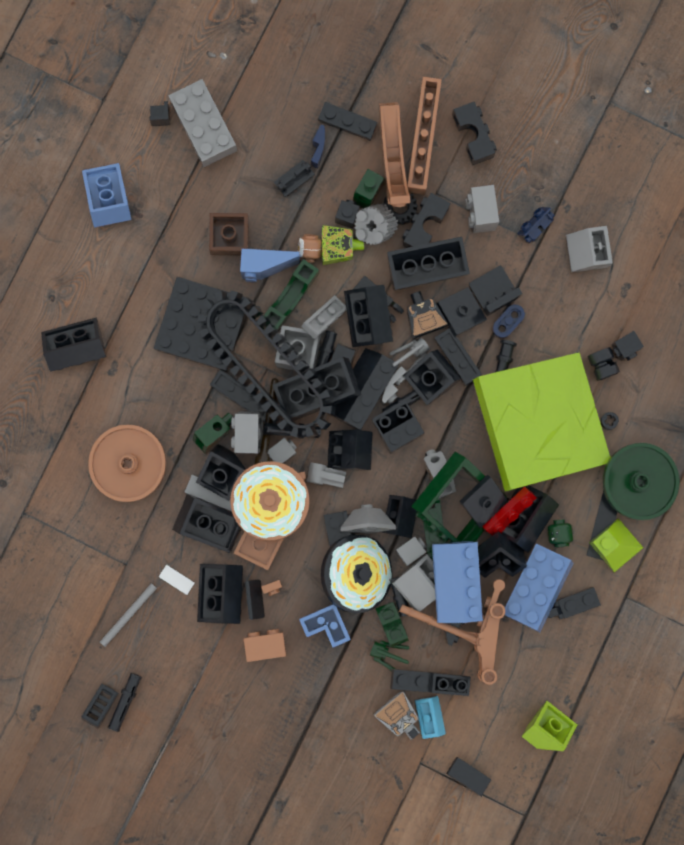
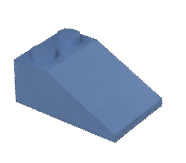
M119 163L82 170L94 228L131 220Z
M242 249L240 267L242 279H245L246 282H257V280H262L300 264V252Z

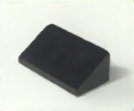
M261 580L246 581L249 619L264 618Z

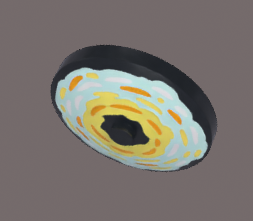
M348 535L334 542L327 550L321 565V583L327 598L334 606L350 613L368 612L376 608L389 592L391 586L389 580L392 579V565L388 553L378 541L365 535Z

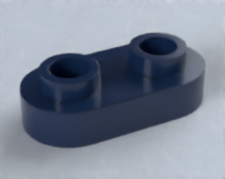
M516 304L509 306L494 323L492 328L494 335L498 338L508 337L524 319V309ZM516 312L518 317L513 318L511 313ZM499 326L505 327V332H500Z

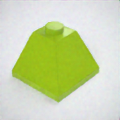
M619 518L589 542L613 572H616L643 549V546Z
M546 701L530 721L522 737L537 749L564 751L577 724L550 702Z

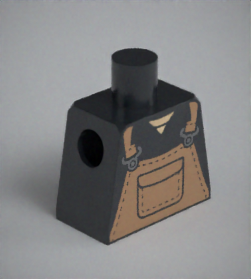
M421 291L410 295L414 305L407 307V316L412 340L447 327L448 324L433 298L424 301Z

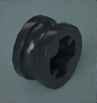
M607 412L601 418V425L606 430L615 429L619 422L618 416L613 412ZM607 416L614 418L615 421L612 423V426H608L609 423H605Z

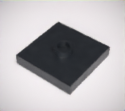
M469 287L436 303L454 337L487 320Z
M486 475L459 502L476 525L481 528L508 503V500L493 479Z

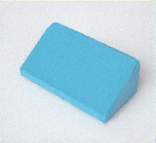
M438 696L415 700L422 739L445 735L446 732Z

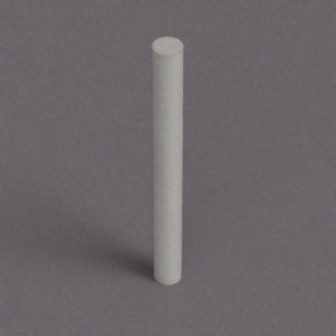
M151 583L102 638L100 643L104 647L108 645L157 589L155 585Z

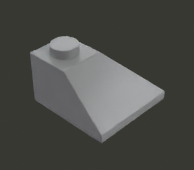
M370 504L361 505L360 509H354L341 526V532L363 534L396 529V525L381 509L373 508V505Z

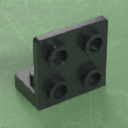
M501 265L469 283V287L487 316L517 300L523 294L519 287L515 289Z

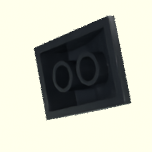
M187 494L172 530L183 536L230 553L241 527L236 522L232 512Z

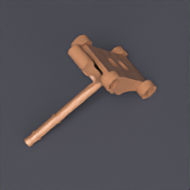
M497 579L492 582L493 590L490 597L487 596L483 605L485 612L482 615L483 621H477V626H479L477 632H467L448 623H437V619L433 616L426 615L402 604L399 612L474 644V649L479 657L478 679L487 685H492L497 681V674L493 669L499 621L505 615V608L502 604L496 602L500 591L505 588L504 581Z

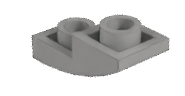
M402 366L392 376L384 391L381 401L383 405L386 403L390 405L398 397L396 395L398 389L394 385L399 386L405 380L403 375L407 372Z

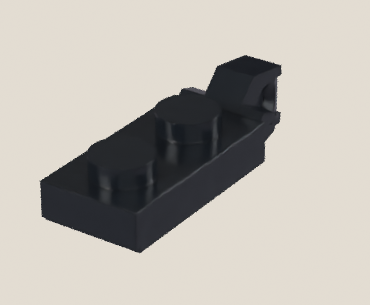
M592 587L557 600L548 618L558 616L559 619H565L601 606L595 588Z

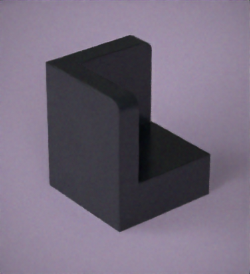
M164 101V105L150 106L151 116L149 118L151 126L170 125L168 101Z

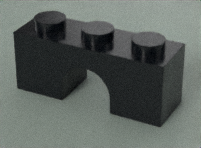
M474 101L453 109L452 116L458 131L470 129L477 136L475 141L468 143L466 146V151L472 165L494 158L495 151H497L496 145L493 140L490 141L488 136L490 131L488 125L482 121L481 117H483L480 106H476Z
M430 193L429 197L425 196L420 204V207H422L420 213H415L411 220V223H413L411 229H406L402 236L404 240L403 246L409 248L430 243L433 236L425 232L423 224L428 220H434L441 224L451 203L433 193Z

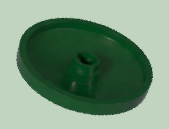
M634 443L624 446L611 456L605 466L603 473L605 496L610 505L619 514L634 520L656 518L673 505L678 495L680 479L677 466L668 453L655 445Z

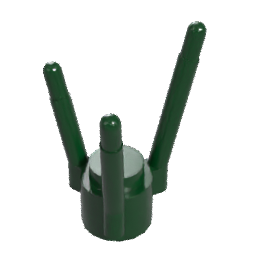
M382 640L380 643L375 641L370 656L374 657V661L379 662L390 671L395 668L382 660L386 656L405 664L409 663L408 660L389 653V648H386L391 647L389 643ZM399 644L392 648L408 650L409 646Z

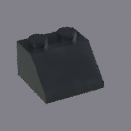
M438 349L429 352L403 375L426 405L432 403L461 380V377Z

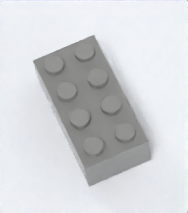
M203 79L168 95L203 167L237 152L236 144Z

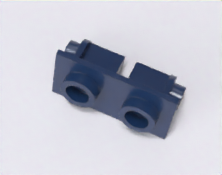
M540 207L535 210L534 216L522 224L521 230L517 234L526 236L524 240L527 243L534 242L542 233L538 227L541 226L545 230L553 222L555 215L550 211L551 208Z

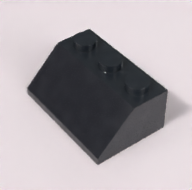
M385 285L344 291L352 347L393 342Z
M97 317L41 332L43 355L50 372L106 357Z
M530 485L525 487L537 498L530 507L519 514V517L512 521L501 533L527 553L530 552L559 506L548 494ZM523 487L517 488L516 491L514 492V494L512 495V497L510 498V500H511Z
M200 564L197 622L240 624L243 565Z

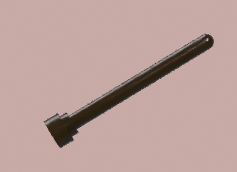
M277 378L271 380L269 392L275 401L277 396L273 384L279 382ZM266 412L265 422L273 423L269 416L271 413ZM263 433L261 450L255 457L254 464L271 461L268 454L271 435H264Z

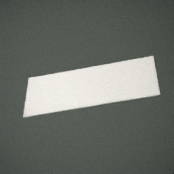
M168 565L165 566L159 575L161 579L186 595L194 585L193 581Z

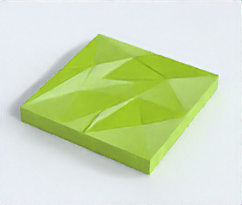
M580 352L473 379L505 492L606 465L611 458Z

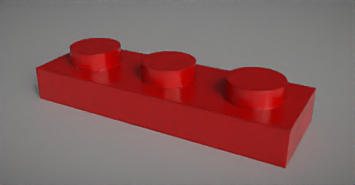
M524 486L482 527L491 535H494L496 532L502 533L512 521L519 517V514L532 505L537 497Z

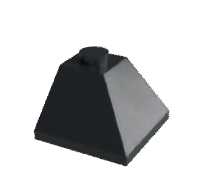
M217 444L210 451L196 483L230 501L233 486L246 468L234 452Z

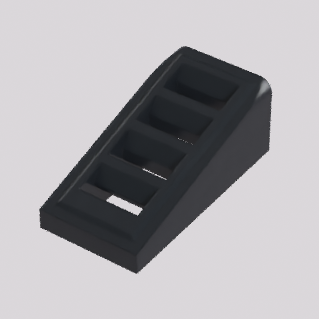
M101 684L81 719L99 729L119 693ZM102 691L111 696L110 700L101 695ZM98 698L107 703L106 707L97 702ZM96 706L100 708L101 710H103L102 713H99L98 711L94 710L93 707ZM92 713L99 717L98 720L93 719L89 714Z

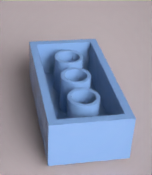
M536 544L526 563L527 567L523 569L505 606V616L540 633L574 563L572 560Z

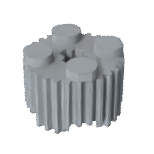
M375 204L360 210L356 214V223H354L356 227L354 228L356 229L355 232L358 240H363L366 244L376 245L393 237L394 231L398 230L396 227L398 226V220L393 216L394 213H391V209L388 210L386 204Z

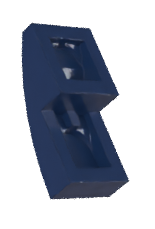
M322 124L313 139V146L317 149L311 159V166L317 169L325 147V126Z

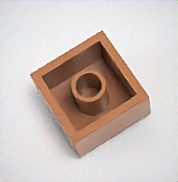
M279 628L268 630L267 634L260 635V631L247 633L248 637L244 638L247 662L285 657L287 655L284 632H279Z

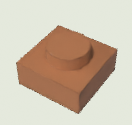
M277 580L261 588L264 594L268 593L271 596L280 592L279 588L282 587L280 580Z

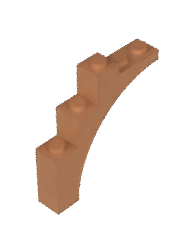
M379 103L381 148L383 151L387 202L393 207H404L406 203H410V195L404 167L399 103Z

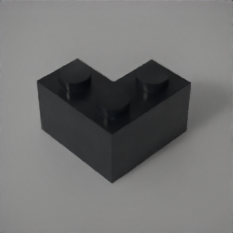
M496 532L478 546L479 572L484 578L498 568H501L513 577L527 567L524 550L500 532Z

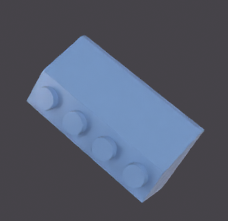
M462 541L432 544L437 623L483 621L478 542Z

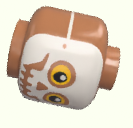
M304 234L298 240L297 252H300V257L309 263L315 262V259H319L322 256V240L318 238V235Z

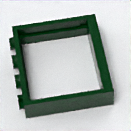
M456 451L411 507L417 511L415 515L424 522L428 521L427 526L435 532L439 531L438 536L447 542L449 540L450 543L462 541L476 542L485 529L478 527L473 519L468 522L456 538L428 513V510L461 468L477 483L485 477L466 457Z

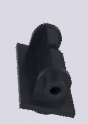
M302 160L278 178L274 184L286 197L315 174L311 170L309 163Z

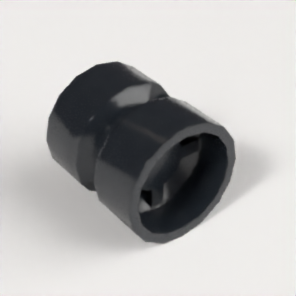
M611 347L587 356L590 365L595 367L593 372L597 381L620 373L617 362H613L614 355Z

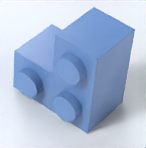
M333 604L299 619L306 637L325 630L332 647L351 640L338 609Z

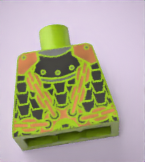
M322 226L323 265L352 260L353 250H364L363 240L353 239L351 229Z

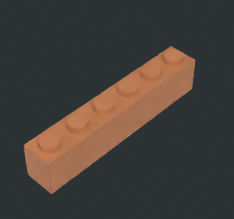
M423 77L407 183L409 193L425 195L442 79Z

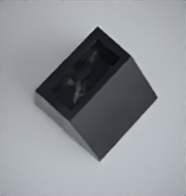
M406 400L372 418L390 454L424 435L422 427Z
M357 429L329 431L327 468L337 470H371L373 432Z

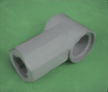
M310 462L306 482L343 488L346 472Z

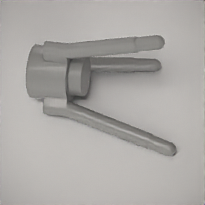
M419 338L417 341L414 339L410 343L391 351L389 354L394 355L410 348L408 353L393 363L395 367L413 354L418 359L409 368L410 370L427 355L426 352L430 348L423 338Z

